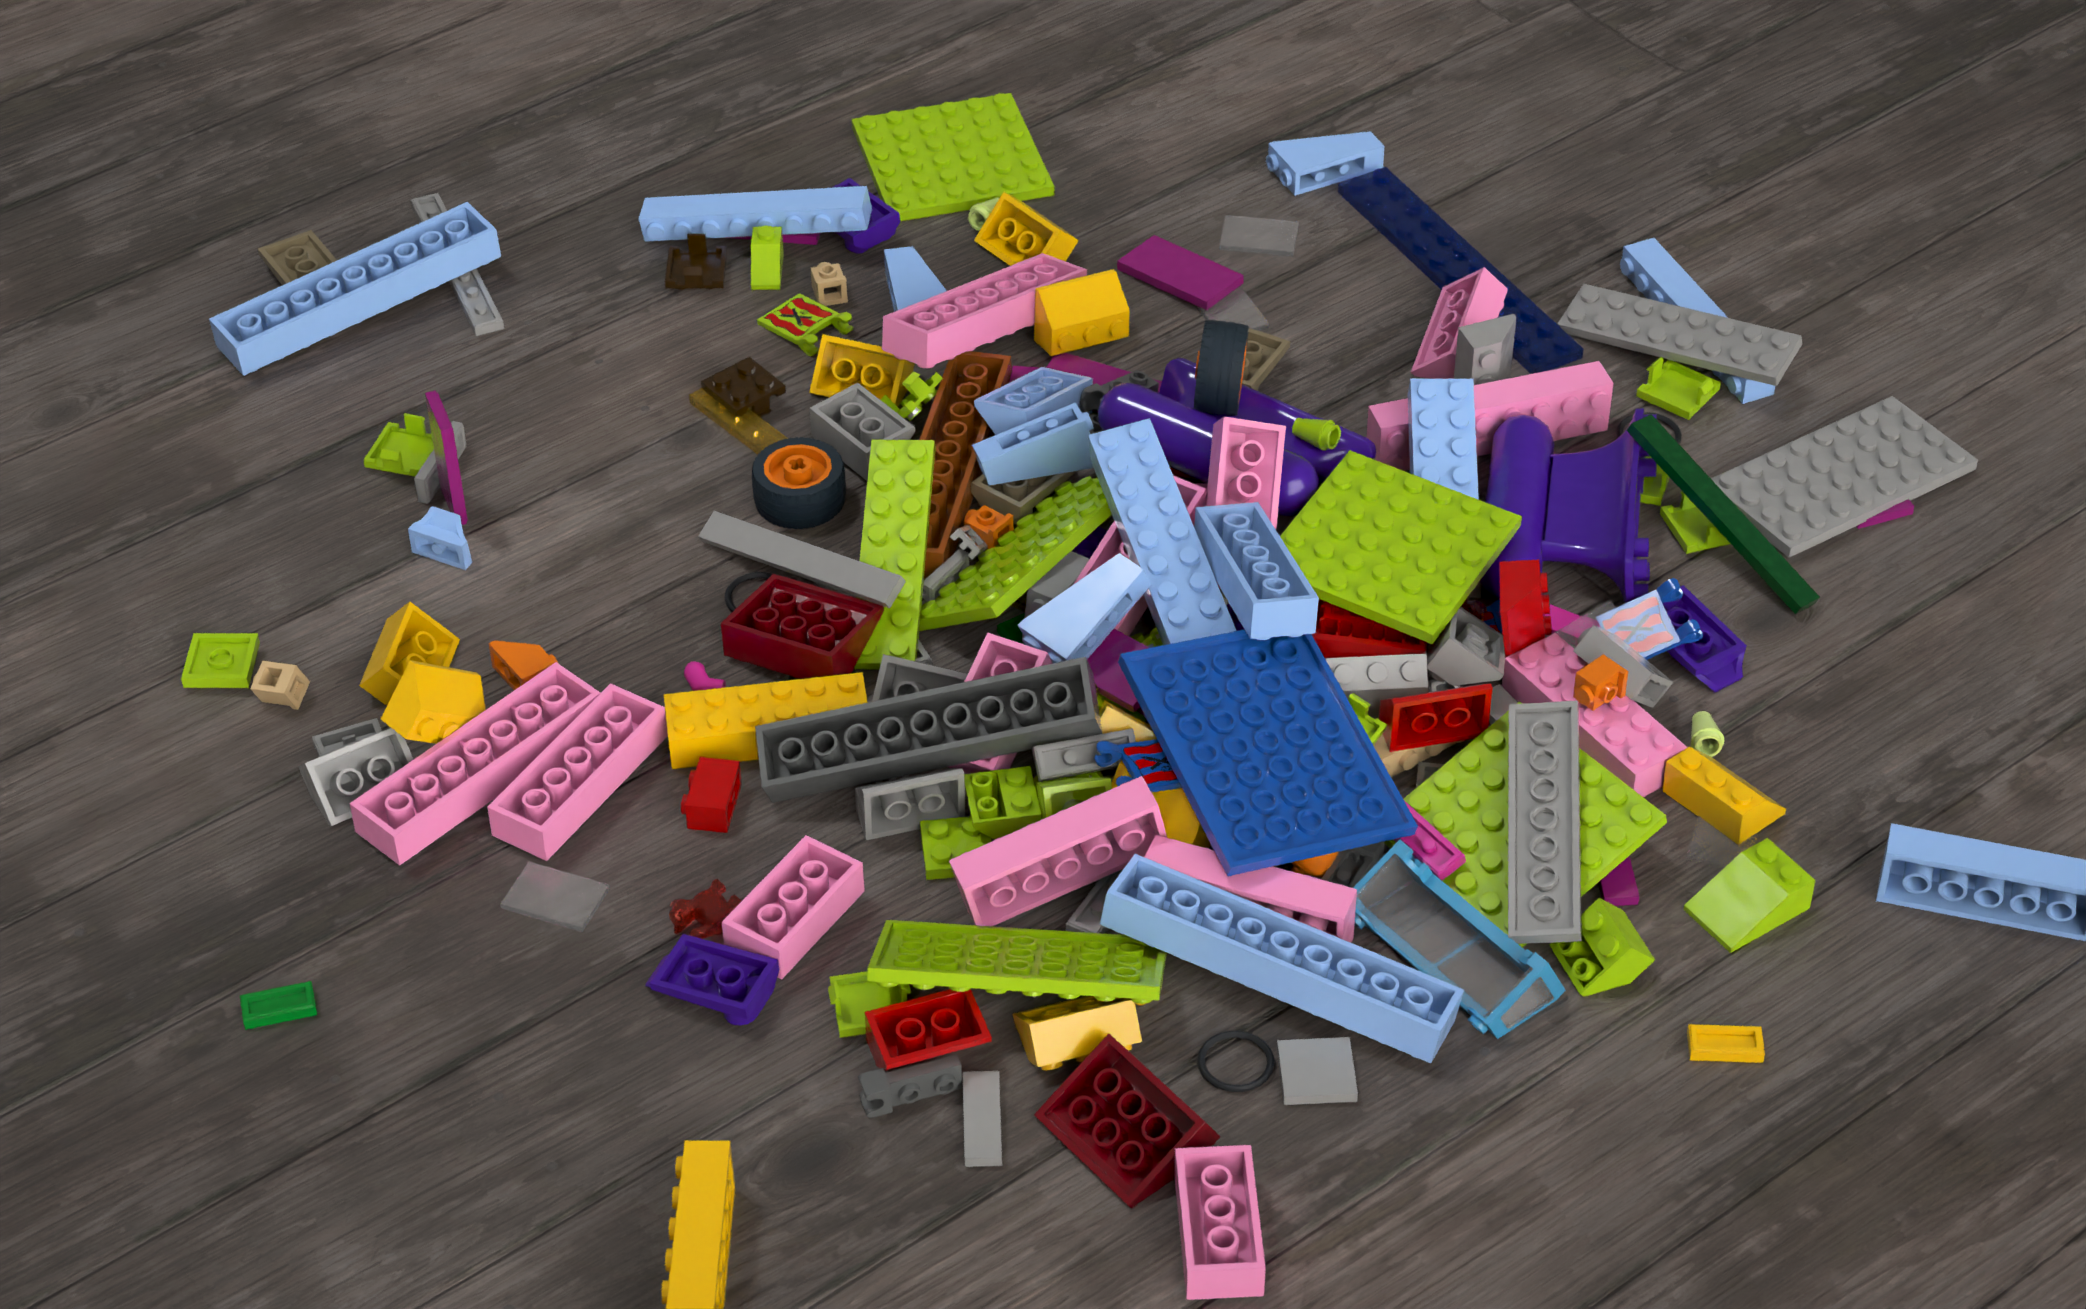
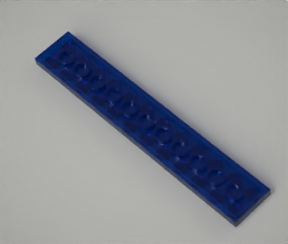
M1387 167L1376 169L1338 184V193L1441 290L1444 286L1483 267L1496 277L1508 289L1504 299V306L1498 317L1511 314L1516 316L1512 357L1530 374L1550 371L1583 358V347Z

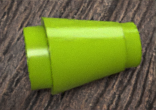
M1297 418L1293 423L1292 433L1294 436L1325 451L1327 449H1334L1338 445L1341 429L1332 420Z

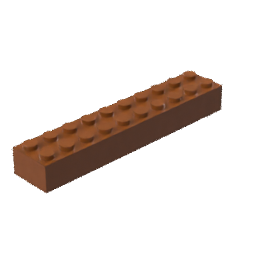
M966 351L947 362L942 376L943 379L939 384L919 439L934 440L936 446L924 580L955 553L959 539L954 541L950 536L958 528L964 526L965 515L969 511L974 497L971 493V482L982 474L972 445L995 436L992 429L975 408L974 400L1009 383L1012 372L1011 356Z

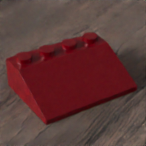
M773 574L721 622L724 656L798 679L850 674L884 612V606Z
M1110 1033L1107 1034L1034 1114L1130 1208H1133L1175 1179V1148L1212 1147L1221 1137Z

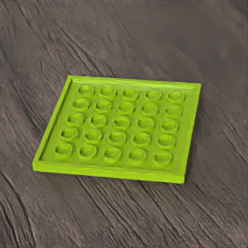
M999 93L989 97L945 102L928 107L920 106L915 109L890 111L885 114L865 115L852 119L853 132L880 199L899 212L900 221L970 210L976 204L997 197L1000 198L1003 192L1020 201L1054 196V184L1011 93Z
M1349 450L1280 537L1319 599L1433 644L1520 528L1522 516Z
M1509 710L1403 799L1465 855L1466 862L1442 881L1507 935ZM1579 748L1582 897L1667 823V818L1662 811ZM1389 840L1384 841V844L1391 849L1396 842ZM1519 944V945L1523 948V947H1524L1525 945H1527V944Z

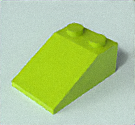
M1766 838L1735 857L1684 905L1683 910L1726 950L1732 953L1810 909L1815 879L1770 839Z

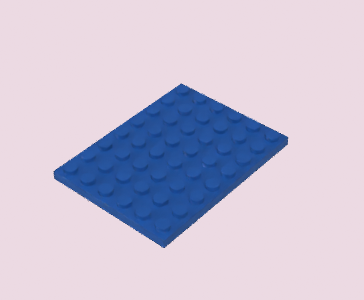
M1244 629L1120 654L1118 664L1227 877L1415 835L1418 828L1416 821L1312 634H1303L1300 637L1280 636L1271 637L1267 640L1250 639Z

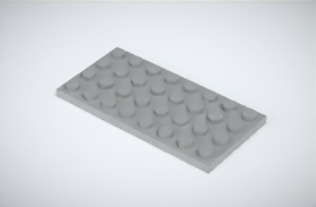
M1891 396L1711 479L1762 535L1790 558L1866 522V519L1907 499L1913 500L1976 470L1978 459L1895 397Z

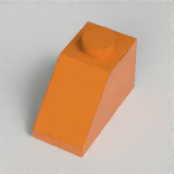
M496 640L489 643L492 667L513 690H516L555 662L558 663L555 656L552 654L548 655L540 645Z

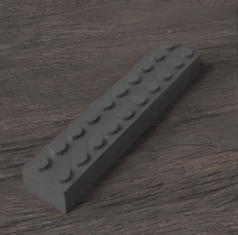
M1086 657L755 726L761 785L772 803L1031 750L1034 746L1103 734L1094 675Z

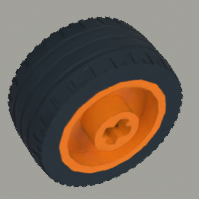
M1205 320L1201 348L1198 351L1195 370L1194 409L1208 414L1237 416L1247 350L1248 325Z
M804 437L783 439L761 450L753 462L751 477L756 509L765 520L773 525L788 529L813 528L830 521L843 508L846 496L845 468L841 455L830 444Z

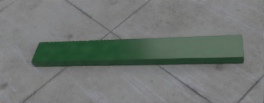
M1652 414L1631 423L1627 429L1628 433L1794 614L1805 610L1818 601L1820 596Z

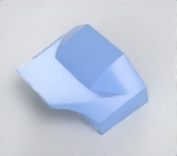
M432 506L421 520L413 523L408 528L412 553L466 570L471 565L472 559L467 540L463 534L460 515Z

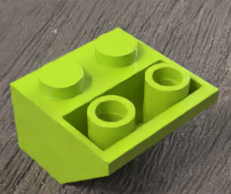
M1030 766L964 774L967 801L973 828L995 840L1042 820Z
M1598 898L1581 914L1582 941L1552 942L1549 944L1577 991L1584 997L1630 984L1655 961L1625 912L1601 898Z

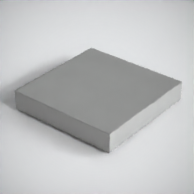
M1350 1037L1277 1040V1055L1284 1105L1357 1102L1358 1090Z

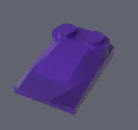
M849 178L831 188L860 185ZM869 191L872 211L867 230L836 232L844 238L847 250L854 253L866 252L869 248L890 239L896 233V228L901 222L898 211Z
M1682 585L1680 586L1683 592L1682 598L1676 601L1664 602V608L1675 631L1684 623L1693 619L1698 622L1703 637L1699 641L1681 644L1667 652L1714 692H1717L1742 679L1743 658L1747 645Z
M682 934L670 954L663 957L645 986L651 988V990L723 1012L724 1018L728 1023L741 1026L751 1023L758 1017L775 989L780 968L778 959Z

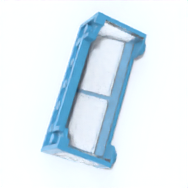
M1400 839L1353 887L1357 889L1355 925L1359 929H1362L1364 926L1369 928L1416 970L1464 989L1460 1007L1470 1015L1467 1019L1470 1024L1483 1035L1486 1031H1489L1494 1037L1499 1039L1555 1002L1566 991L1545 959L1536 952L1533 954L1530 950L1523 949L1513 939L1508 938L1507 934L1434 875L1429 866L1425 863L1422 864L1418 859L1415 860L1412 855L1413 850Z

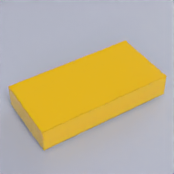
M1688 1024L1687 1039L1690 1060L1764 1062L1765 1051L1762 1027Z

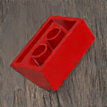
M1539 559L1499 562L1500 615L1505 658L1546 638V636L1552 635L1551 616H1545V614H1550L1549 594L1543 595V593L1548 592L1547 573H1541Z
M1491 683L1380 700L1379 720L1387 724L1383 737L1389 752L1474 739L1489 726L1493 691Z
M949 989L864 1012L866 1041L876 1066L885 1070L992 1042V1036L971 989L965 992H956Z

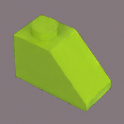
M753 227L751 239V290H780L784 257L782 227Z

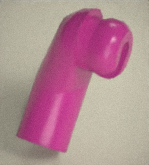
M694 661L685 666L684 677L693 691L726 687L725 680L709 678L702 663Z

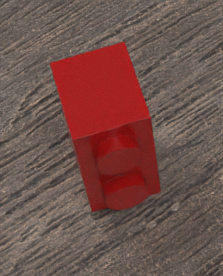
M706 757L699 758L696 770L690 771L688 781L689 793L684 794L681 801V814L686 815L687 829L728 833L742 786L740 761Z

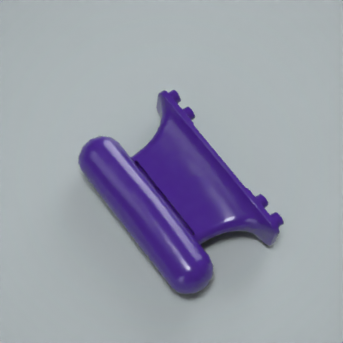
M1184 358L1173 359L1167 364L1159 393L1139 384L1121 383L1115 385L1103 396L1098 409V421L1102 431L1150 418L1169 467L1208 484L1213 425L1223 417L1286 426L1278 506L1279 516L1293 517L1298 515L1318 490V483L1323 484L1349 450L1374 460L1376 457V446L1371 440L1339 426L1341 436L1338 445L1334 449H1327L1325 451L1294 436L1292 427L1297 418L1325 419L1318 418L1245 385H1242L1237 416L1208 414L1194 409L1196 363Z
M1636 408L1630 425L1650 414H1645L1644 408ZM1652 414L1657 420V414ZM1518 415L1509 417L1500 424L1494 433L1485 502L1522 516L1520 528L1480 580L1484 592L1496 600L1500 598L1499 562L1539 559L1541 573L1543 561L1575 563L1599 570L1616 583L1622 593L1624 603L1649 593L1648 584H1637V581H1650V562L1647 559H1637V557H1649V538H1638L1644 477H1656L1657 463L1652 458H1645L1650 457L1649 454L1628 433L1627 429L1615 441L1603 447L1577 453L1553 454L1554 440L1549 427L1537 417Z

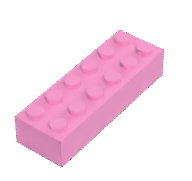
M1554 633L1505 658L1502 687L1522 704L1578 701L1573 697L1576 672L1587 666L1588 663L1573 651L1574 648L1557 633ZM1626 695L1621 699L1615 696L1612 701L1602 704L1594 711L1578 701L1579 748L1642 797L1662 788L1666 761L1688 747Z
M610 683L487 807L492 836L548 861L666 739L668 731L665 707Z
M1141 776L1070 808L1061 810L1045 819L1029 824L1004 837L997 838L972 851L965 852L949 860L964 904L974 924L977 926H995L1124 869L1134 854L1142 857L1145 856L1155 835L1167 838L1158 803Z
M1159 835L1154 836L1144 856L1154 862L1350 943L1354 938L1357 889L1280 869L1275 866L1227 877L1214 850Z

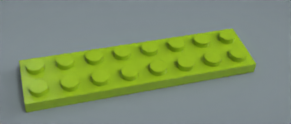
M871 439L859 561L900 575L906 582L890 608L884 607V612L857 661L855 669L879 670L883 654L912 661L917 659L936 448L934 440Z

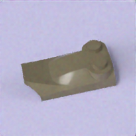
M312 230L258 248L260 257L282 285L337 261Z
M1249 328L1242 385L1258 391L1260 384L1290 348V341Z
M1077 471L990 486L982 474L971 482V493L976 498L980 507L986 505L1003 515L1010 513L1013 515L1014 524H1016L1024 516L1032 514L1034 506Z

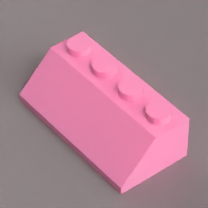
M1485 267L1442 288L1411 370L1414 376L1426 379H1454L1458 327L1498 318L1504 306V299L1508 289Z
M1223 417L1214 423L1206 506L1259 502L1276 529L1286 426Z

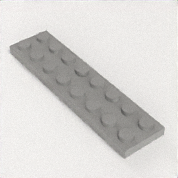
M1588 284L1582 285L1557 324L1560 333L1774 386L1779 384L1802 345L1801 335Z
M1578 701L1509 704L1508 938L1513 939L1517 944L1582 941Z

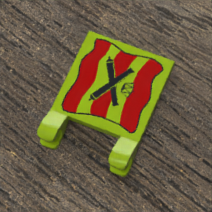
M800 293L757 319L758 325L795 343L808 356H813L819 352V348L814 346L818 342V337L815 334L830 324H833L844 335L854 330L853 326L848 324L852 320L850 313H838Z

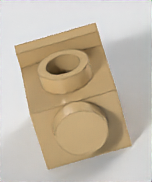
M822 262L817 267L811 268L812 288L818 303L829 306L848 302L846 277L843 275L839 263L830 264ZM836 287L838 292L824 294V288Z
M262 661L258 672L253 678L250 689L261 702L287 705L292 709L298 710L310 681L297 665Z

